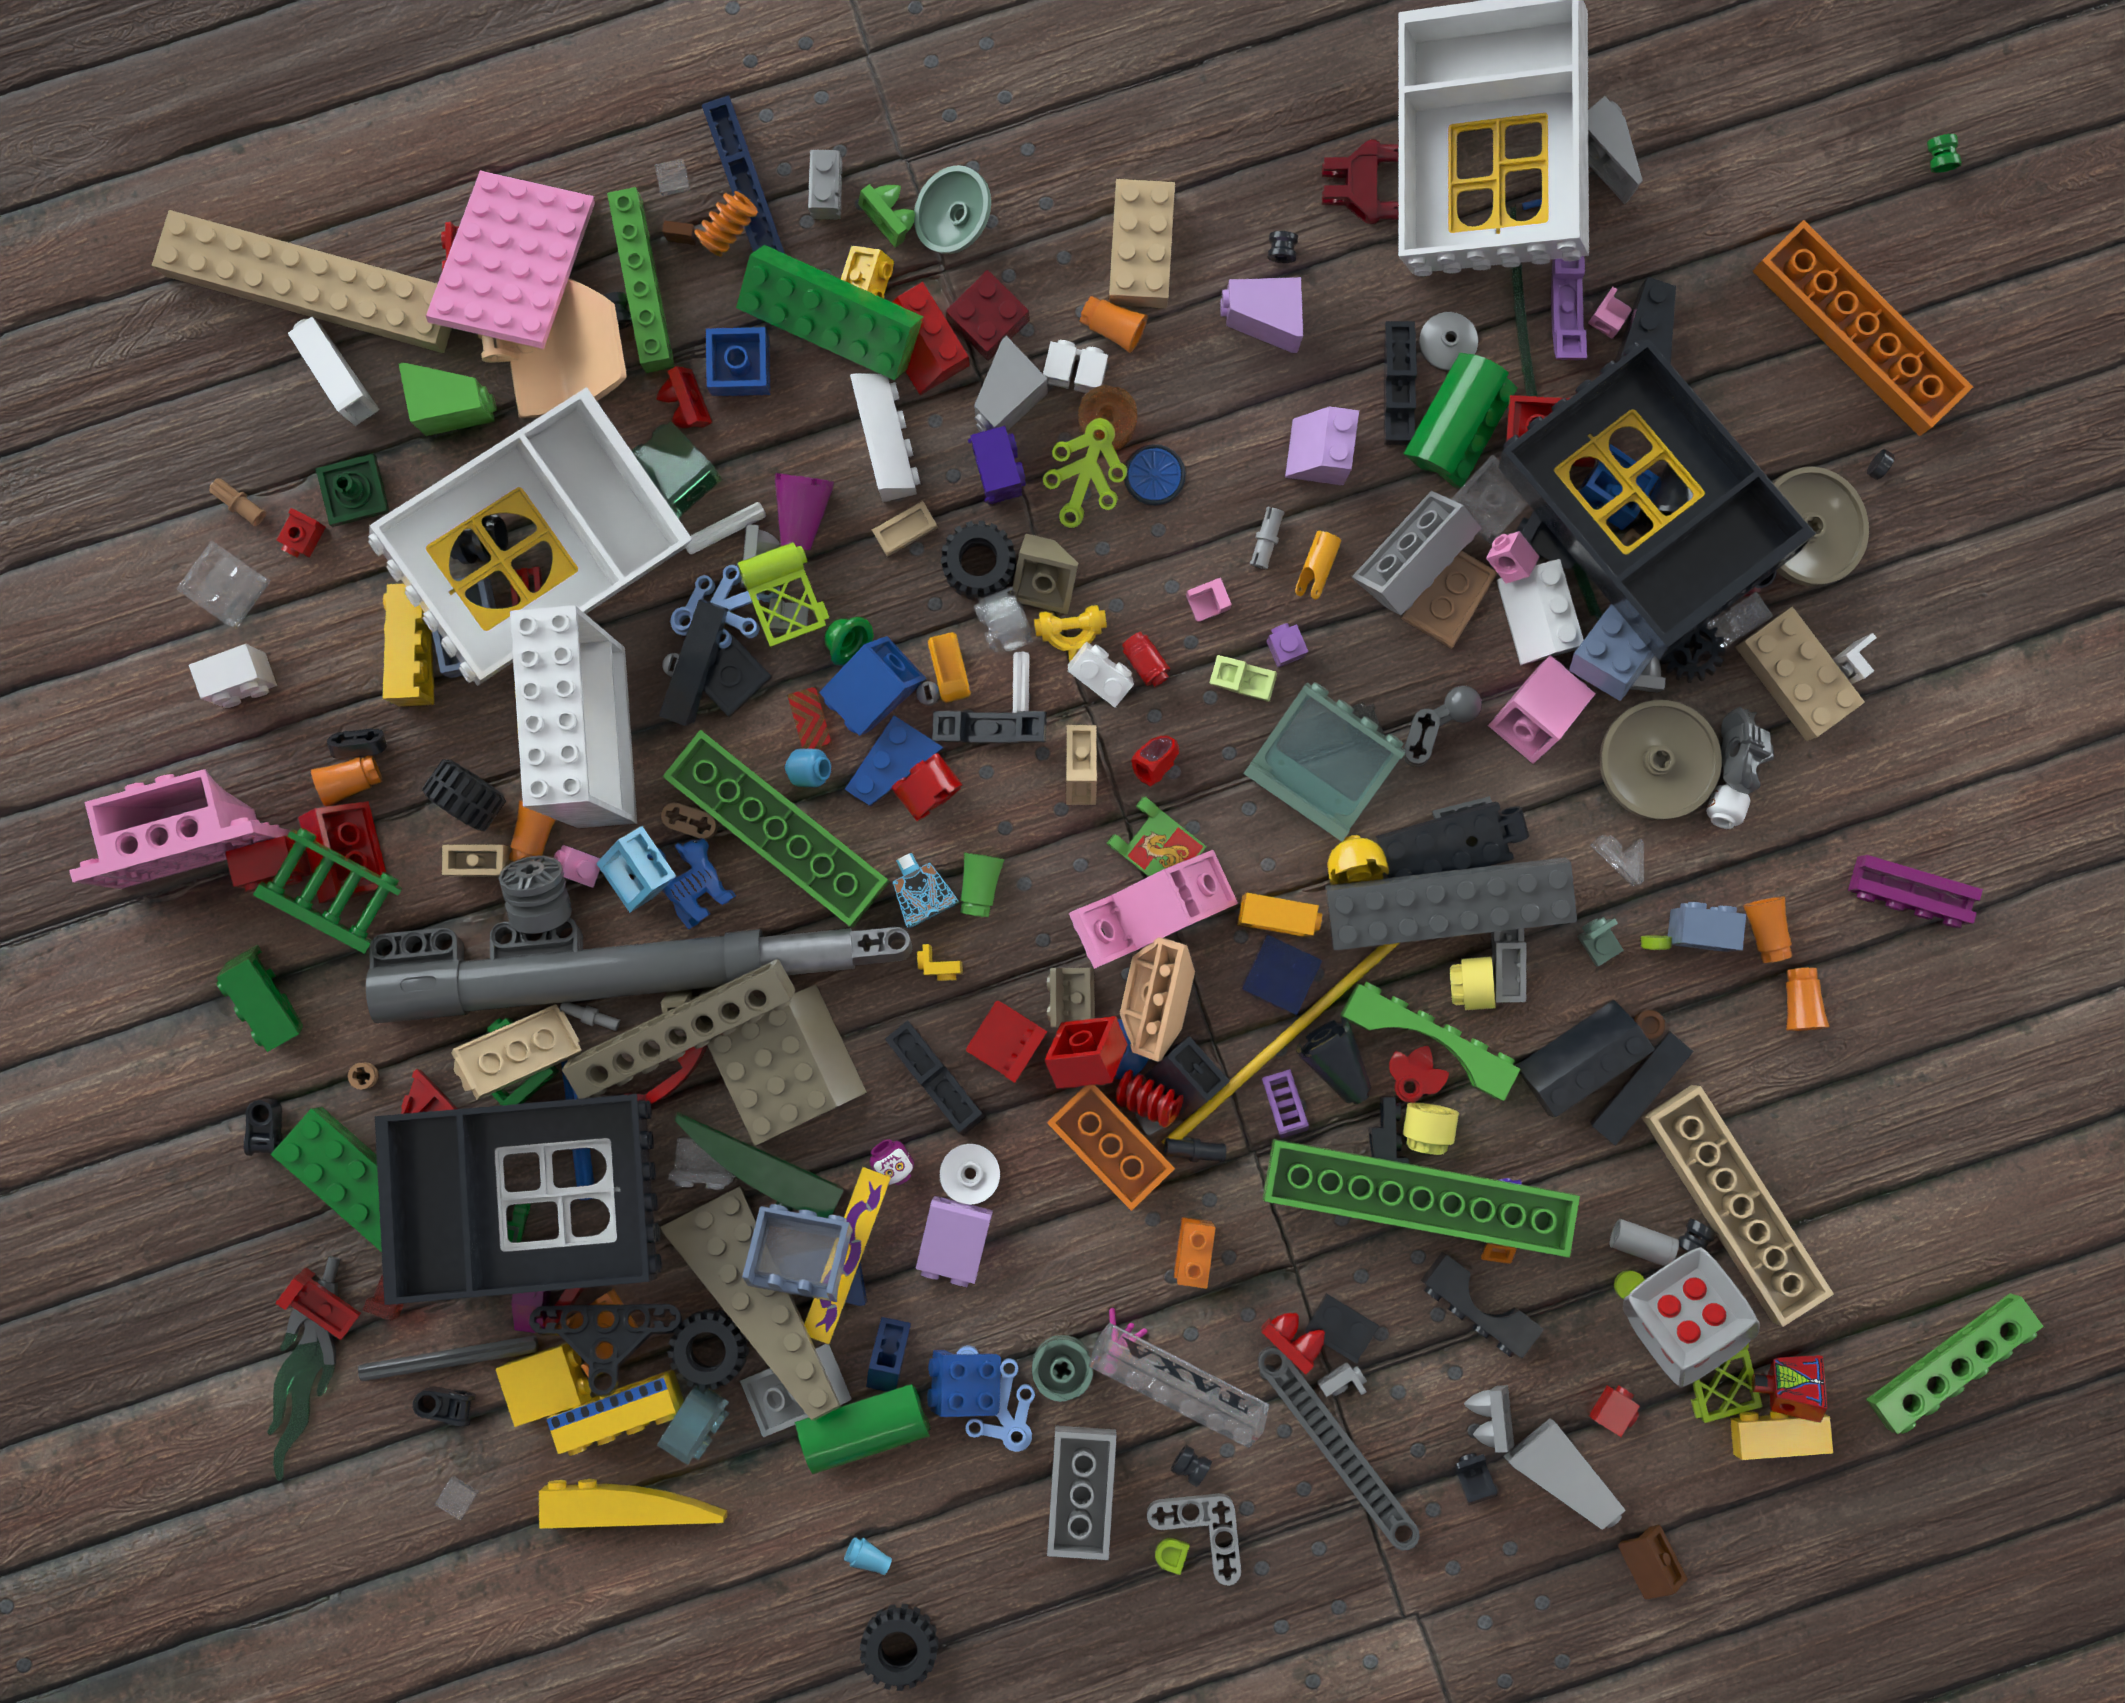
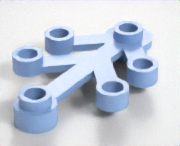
M728 565L723 570V578L710 602L728 608L725 623L739 629L744 636L753 638L759 633L758 623L752 618H742L729 612L748 605L752 601L748 591L727 598L732 586L740 583L742 579L738 567ZM737 571L735 578H728L730 572ZM707 575L697 578L695 582L696 588L687 605L677 608L672 613L671 627L681 636L687 635L698 600L703 599L705 595H710L715 590L714 581ZM709 581L708 588L701 589L702 583ZM779 586L776 587V588H774V589L780 591V587H779ZM764 592L757 594L758 600L770 602V598L778 597L774 593L764 595ZM690 618V623L687 626H682L683 620ZM748 624H754L752 631L745 632ZM723 629L722 634H726V639L720 642L719 648H726L732 642L731 634L726 629Z
M966 1345L961 1347L957 1354H979L975 1347ZM1008 1358L1000 1366L1002 1374L1000 1410L995 1415L1003 1426L986 1424L981 1419L973 1417L966 1424V1432L970 1437L974 1438L984 1435L1002 1439L1006 1448L1019 1452L1025 1450L1032 1440V1432L1026 1424L1029 1405L1035 1397V1390L1029 1384H1023L1018 1388L1017 1399L1019 1403L1015 1418L1013 1419L1007 1410L1013 1377L1018 1373V1363L1014 1359ZM1006 1363H1012L1015 1366L1013 1373L1008 1374L1004 1371L1003 1367ZM1022 1389H1029L1032 1395L1029 1399H1023L1020 1396ZM977 1422L981 1429L979 1432L974 1433L969 1429V1425ZM1019 1431L1023 1438L1016 1442L1012 1440L1011 1434Z

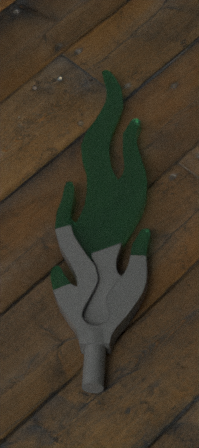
M328 1256L323 1278L318 1280L317 1283L339 1297L338 1282H335L341 1259ZM293 1309L290 1315L287 1332L280 1350L285 1351L292 1345L303 1323L305 1330L299 1344L283 1363L277 1374L273 1390V1422L267 1431L271 1435L283 1423L287 1396L291 1392L293 1400L291 1418L274 1450L273 1466L278 1481L284 1478L286 1453L309 1423L310 1394L316 1375L322 1367L323 1373L317 1387V1396L319 1397L324 1395L336 1366V1349L333 1335L296 1309Z

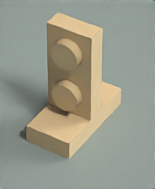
M1067 725L1066 805H1096V725Z

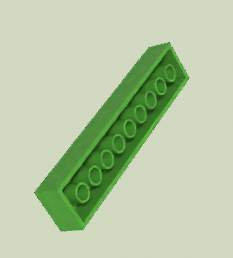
M1273 1139L1263 1193V1200L1265 1202L1569 1258L1580 1196L1571 1193Z

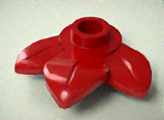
M1429 1046L1415 1049L1408 1057L1401 1052L1395 1051L1389 1062V1071L1396 1080L1394 1085L1395 1093L1399 1099L1405 1102H1415L1423 1094L1437 1093L1445 1085L1449 1076L1447 1071L1433 1069V1057ZM1409 1081L1414 1084V1090L1411 1093H1407L1404 1090L1405 1083Z

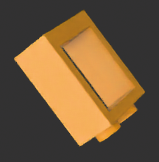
M1245 893L1242 896L1237 925L1308 938L1313 936L1314 932L1320 930L1322 913H1318L1319 905Z

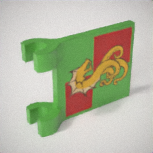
M1142 797L1135 807L1146 814L1148 819L1132 840L1127 844L1119 836L1113 834L1106 843L1148 877L1163 869L1200 855L1207 847L1146 797Z

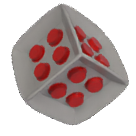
M1702 1247L1683 1254L1651 1275L1626 1296L1623 1301L1624 1314L1628 1317L1634 1331L1663 1371L1679 1388L1697 1381L1736 1355L1751 1340L1757 1337L1760 1329V1323L1747 1300L1717 1261Z

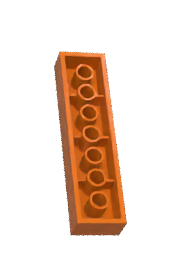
M1805 220L1789 233L1752 271L1919 436L1930 430L1973 388Z

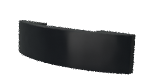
M934 711L932 740L958 743L1046 742L1047 712L965 713L962 711Z

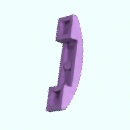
M1581 256V259L1577 261H1564L1560 258L1553 259L1551 315L1556 360L1587 359L1586 330H1584L1582 278L1585 274L1584 256Z

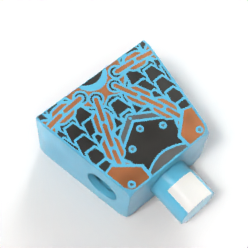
M912 853L896 860L903 876L894 880L893 885L907 928L910 929L959 904L957 897L931 863L919 867Z

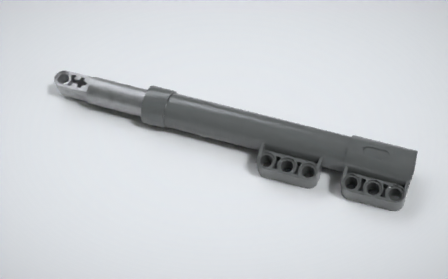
M569 918L562 925L543 932L541 938L537 941H530L533 933L516 931L510 926L509 921L498 923L490 931V959L465 961L462 940L448 928L385 933L377 935L370 943V969L366 978V999L371 1019L377 1024L468 1015L471 1011L715 988L776 959H779L787 975L855 969V965L905 960L912 952V943L907 931L900 927L852 931L849 928L763 937L761 929L725 932L724 936L583 949L582 931L574 920ZM573 928L572 934L568 938H560L561 932L564 929ZM513 934L509 943L501 944L503 936ZM895 939L905 940L904 947L898 950L892 949L890 944ZM446 940H453L449 949L441 950L442 944ZM423 942L421 950L417 953H412L413 946L416 943ZM871 942L870 951L865 952L863 948L866 947V943ZM393 945L391 953L382 956L384 948Z

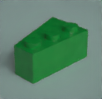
M257 944L226 962L216 978L220 992L225 997L229 996L235 1004L234 1011L242 1022L246 1021L252 1029L251 1035L256 1044L260 1047L263 1046L269 1052L297 1036L303 1028V1024L285 993L281 994L272 981L276 977L273 970L268 969L266 971L257 956L262 951Z

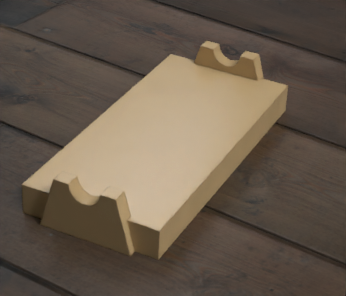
M555 1004L454 1048L451 1052L455 1059L454 1072L456 1076L460 1077L464 1090H471L476 1100H479L580 1054L582 1051L578 1045L580 1040L564 1011L560 1012Z

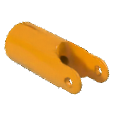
M1317 531L1296 585L1295 592L1297 596H1303L1308 584L1315 578L1311 597L1314 600L1320 597L1342 542L1339 537L1328 532Z

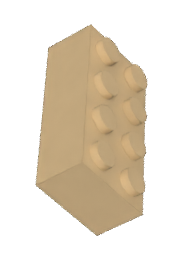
M1116 179L1109 290L1110 303L1118 306L1167 308L1175 182Z
M1793 606L1781 612L1735 646L1806 741L1819 737L1865 703Z

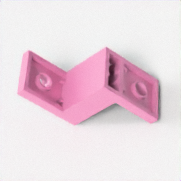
M1214 850L1163 869L1111 896L1070 912L1069 915L1086 950L1087 957L1095 969L1153 943L1158 937L1169 936L1200 920L1238 904Z

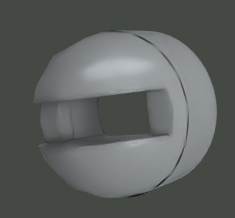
M671 653L663 660V670L670 677L674 673V671H669L674 657L677 658L674 666L675 670L680 654Z
M926 681L918 686L916 695L921 704L932 706L939 701L940 692L935 683ZM929 685L932 695L931 700L926 699L924 686Z

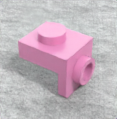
M562 845L561 850H557L553 858L561 863L564 872L563 876L593 888L600 871L596 864L600 858Z

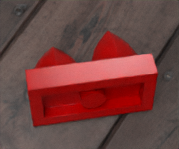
M676 366L668 370L670 378L661 386L656 399L667 403L679 401L680 405L674 412L671 424L680 428L693 426L704 428L710 425L712 420L692 369Z
M1285 1313L1273 1320L1269 1318L1261 1326V1333L1306 1375L1314 1367V1360L1322 1349L1325 1336L1324 1330L1308 1332L1293 1341L1292 1339L1299 1325L1297 1313Z

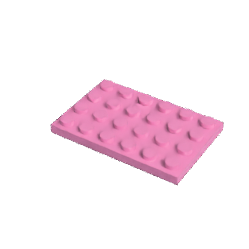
M480 171L427 311L426 318L428 323L544 349L595 205L594 196Z

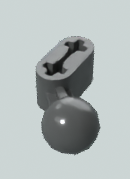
M1461 685L1454 687L1448 692L1444 705L1434 710L1422 709L1418 711L1413 718L1404 747L1406 750L1403 756L1405 762L1412 767L1425 765L1432 753L1440 726L1451 720L1467 723L1478 717L1482 710L1480 694L1469 686ZM1424 718H1429L1430 724L1434 727L1429 726L1423 737L1421 752L1425 755H1420L1419 759L1413 758V752L1409 751V749H1415L1421 736L1422 724L1418 723V721L1423 722Z

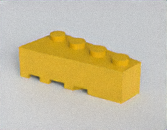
M387 584V593L383 595V605L386 611L384 624L383 699L397 706L435 705L432 631L423 620V613L425 612L420 605L414 607L404 593L406 591L405 584Z

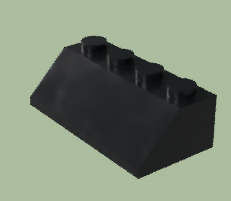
M1612 1000L1524 1059L1516 1067L1520 1068V1075L1547 1115L1557 1117L1649 1055L1655 1048L1640 1026L1615 1000Z

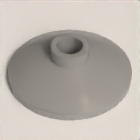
M1454 312L1439 313L1431 317L1423 326L1419 337L1420 350L1424 358L1432 366L1441 370H1450L1459 353L1475 355L1478 347L1477 331L1470 320L1461 314ZM1453 334L1456 339L1455 342H1448L1445 335Z

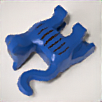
M704 838L691 840L683 845L679 843L675 845L680 857L691 866V869L674 878L662 890L668 899L673 902L677 916L689 930L711 914L707 908L701 907L698 904L697 899L704 893L708 892L721 905L727 904L736 897L732 890H725L722 886L717 869L708 860L707 851L709 844ZM658 848V850L666 860L665 854ZM647 855L648 859H653L651 855Z

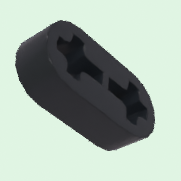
M380 729L343 731L335 733L327 739L330 754L336 759L377 755L387 748L384 733Z

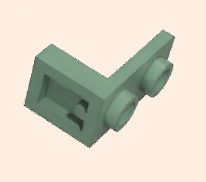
M1604 917L1596 918L1582 927L1584 932L1577 936L1596 967L1624 951L1610 929L1618 924L1615 918L1608 920Z

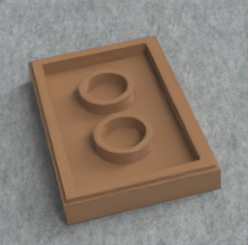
M1461 550L1453 562L1445 567L1434 579L1433 584L1425 589L1414 601L1413 605L1405 611L1401 619L1452 649L1496 577V570Z

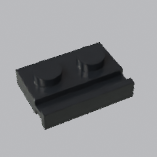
M1326 1293L1304 1331L1308 1333L1324 1330V1344L1357 1364L1379 1325Z

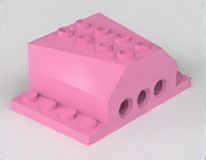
M206 769L174 777L173 774L163 775L155 778L156 783L144 785V783L130 784L125 786L126 791L85 802L99 859L82 861L79 863V868L69 871L74 883L123 889L227 860L225 851L280 836H288L290 830L280 828L279 825H270L269 822L260 823L256 818L255 810L220 787Z

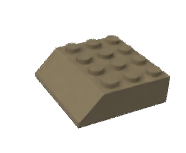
M817 985L794 993L790 1000L791 1003L787 1007L779 1011H775L773 1008L765 1012V1015L760 1020L748 1024L746 1021L737 1025L738 1028L727 1036L716 1035L707 1044L754 1146L867 1093Z

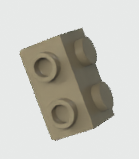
M1051 968L1050 974L1047 977V989L1050 992L1047 1018L1051 1022V1028H1059L1061 1022L1094 1019V968Z

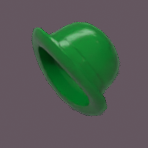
M859 616L850 619L841 618L832 622L825 631L824 636L825 646L830 651L832 662L835 665L844 666L864 644L873 641L874 632L869 621Z

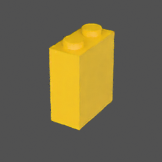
M568 1343L508 1362L496 1368L514 1427L579 1406L591 1399V1388L580 1366L581 1357Z

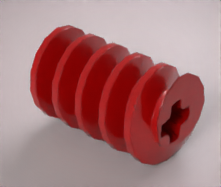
M1127 1070L1117 1088V1104L1123 1108L1127 1106L1129 1111L1133 1113L1138 1112V1115L1141 1117L1148 1116V1119L1154 1123L1158 1121L1162 1127H1168L1172 1124L1181 1110L1183 1094L1174 1100L1175 1090L1170 1089L1164 1095V1085L1160 1084L1153 1090L1154 1080L1149 1079L1145 1085H1142L1144 1076L1139 1074L1132 1080L1133 1070Z

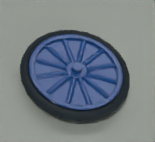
M1158 444L1145 445L1133 452L1126 461L1127 475L1124 479L1125 486L1133 498L1141 503L1154 506L1163 505L1172 501L1183 489L1186 476L1185 467L1178 454L1169 447Z

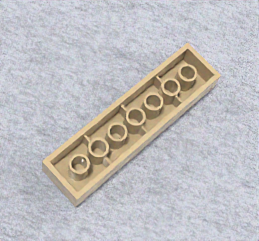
M1689 1086L1642 1116L1643 1121L1710 1226L1718 1233L1717 1237L1772 1323L1784 1327L1834 1295L1701 1086Z

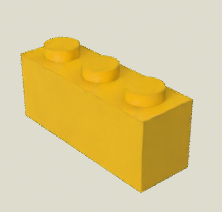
M1772 1410L1770 1415L1759 1416L1758 1412L1740 1413V1417L1730 1418L1733 1454L1741 1460L1833 1453L1830 1416L1826 1414L1821 1423L1773 1412Z

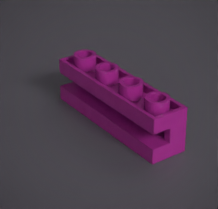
M1863 855L1857 857L1848 891L1857 893L1856 898L1874 903L1875 899L1886 902L1885 907L1897 911H1903L1904 908L1915 911L1914 916L1932 920L1934 916L1944 919L1943 924L1946 926L1961 928L1962 925L1974 924L1977 912L1972 911L1975 901H1980L1983 889L1870 855Z

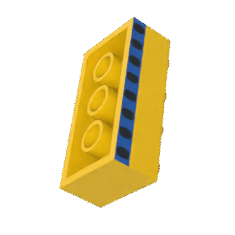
M671 1369L617 1388L610 1396H595L579 1406L552 1414L547 1418V1422L558 1454L568 1451L569 1456L587 1450L586 1447L592 1445V1442L597 1441L598 1446L615 1440L616 1436L622 1434L621 1432L626 1431L627 1435H631L644 1430V1426L649 1425L651 1421L655 1420L656 1425L674 1419L675 1415L679 1414L678 1410L685 1402L675 1372Z

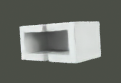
M1058 340V343L1051 341L1043 375L1047 378V384L1068 389L1075 359L1080 360L1074 381V390L1100 396L1108 364V355L1103 354L1104 351L1096 347H1087L1086 349L1079 350L1070 341Z

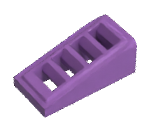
M1291 1070L1263 1077L1262 1081L1280 1138L1309 1130ZM1288 1081V1087L1272 1091L1271 1086ZM1292 1094L1293 1098L1277 1103L1275 1101L1277 1097ZM1293 1105L1296 1107V1110L1284 1114H1279L1278 1111ZM1297 1117L1300 1119V1122L1283 1126L1282 1123Z

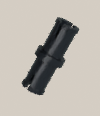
M1165 1138L1163 1155L1164 1157L1187 1158L1190 1162L1207 1160L1223 1163L1226 1158V1144L1201 1142L1199 1138H1192L1191 1141Z

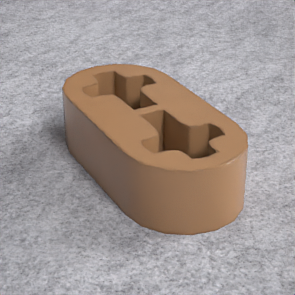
M674 802L667 804L661 812L662 822L672 830L699 839L704 838L705 840L712 838L717 832V820L707 812ZM676 808H679V814L687 817L686 823L677 820L674 825L671 824L672 819L668 817L669 812H675ZM704 818H708L707 823L711 825V829L704 830L703 834H699L700 829L691 825L693 820L703 822Z

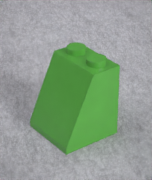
M408 363L399 364L410 422L425 436L495 422L493 412L497 411L493 394L488 393L486 386H482L476 378Z

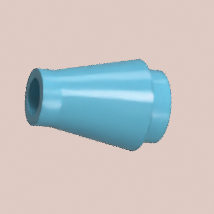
M855 1537L851 1541L844 1560L850 1563V1567L877 1572L882 1575L887 1573L892 1562L891 1557L886 1556L866 1539L861 1538L860 1540Z

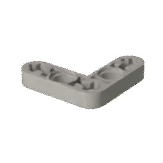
M1218 1493L1159 1499L1153 1501L1148 1506V1522L1157 1530L1209 1526L1212 1565L1216 1580L1222 1585L1227 1586L1233 1585L1239 1580L1241 1564L1236 1515L1233 1501L1229 1496ZM1218 1501H1223L1224 1506H1229V1509L1224 1511L1225 1523L1231 1521L1232 1525L1219 1523L1217 1511H1212V1508L1217 1507ZM1186 1504H1195L1199 1508V1514L1195 1519L1187 1520L1183 1517L1182 1509ZM1172 1505H1177L1179 1521L1173 1522V1515L1165 1516L1164 1522H1158L1157 1517H1152V1514L1157 1513L1158 1507H1163V1511L1167 1513L1173 1512ZM1213 1523L1220 1524V1525H1217V1526L1213 1527ZM1222 1531L1229 1532L1233 1537L1232 1543L1225 1548L1218 1546L1215 1542V1537ZM1235 1552L1234 1556L1228 1555L1230 1567L1235 1568V1571H1231L1230 1577L1227 1578L1223 1572H1219V1569L1224 1568L1223 1557L1219 1556L1216 1558V1554L1227 1555Z

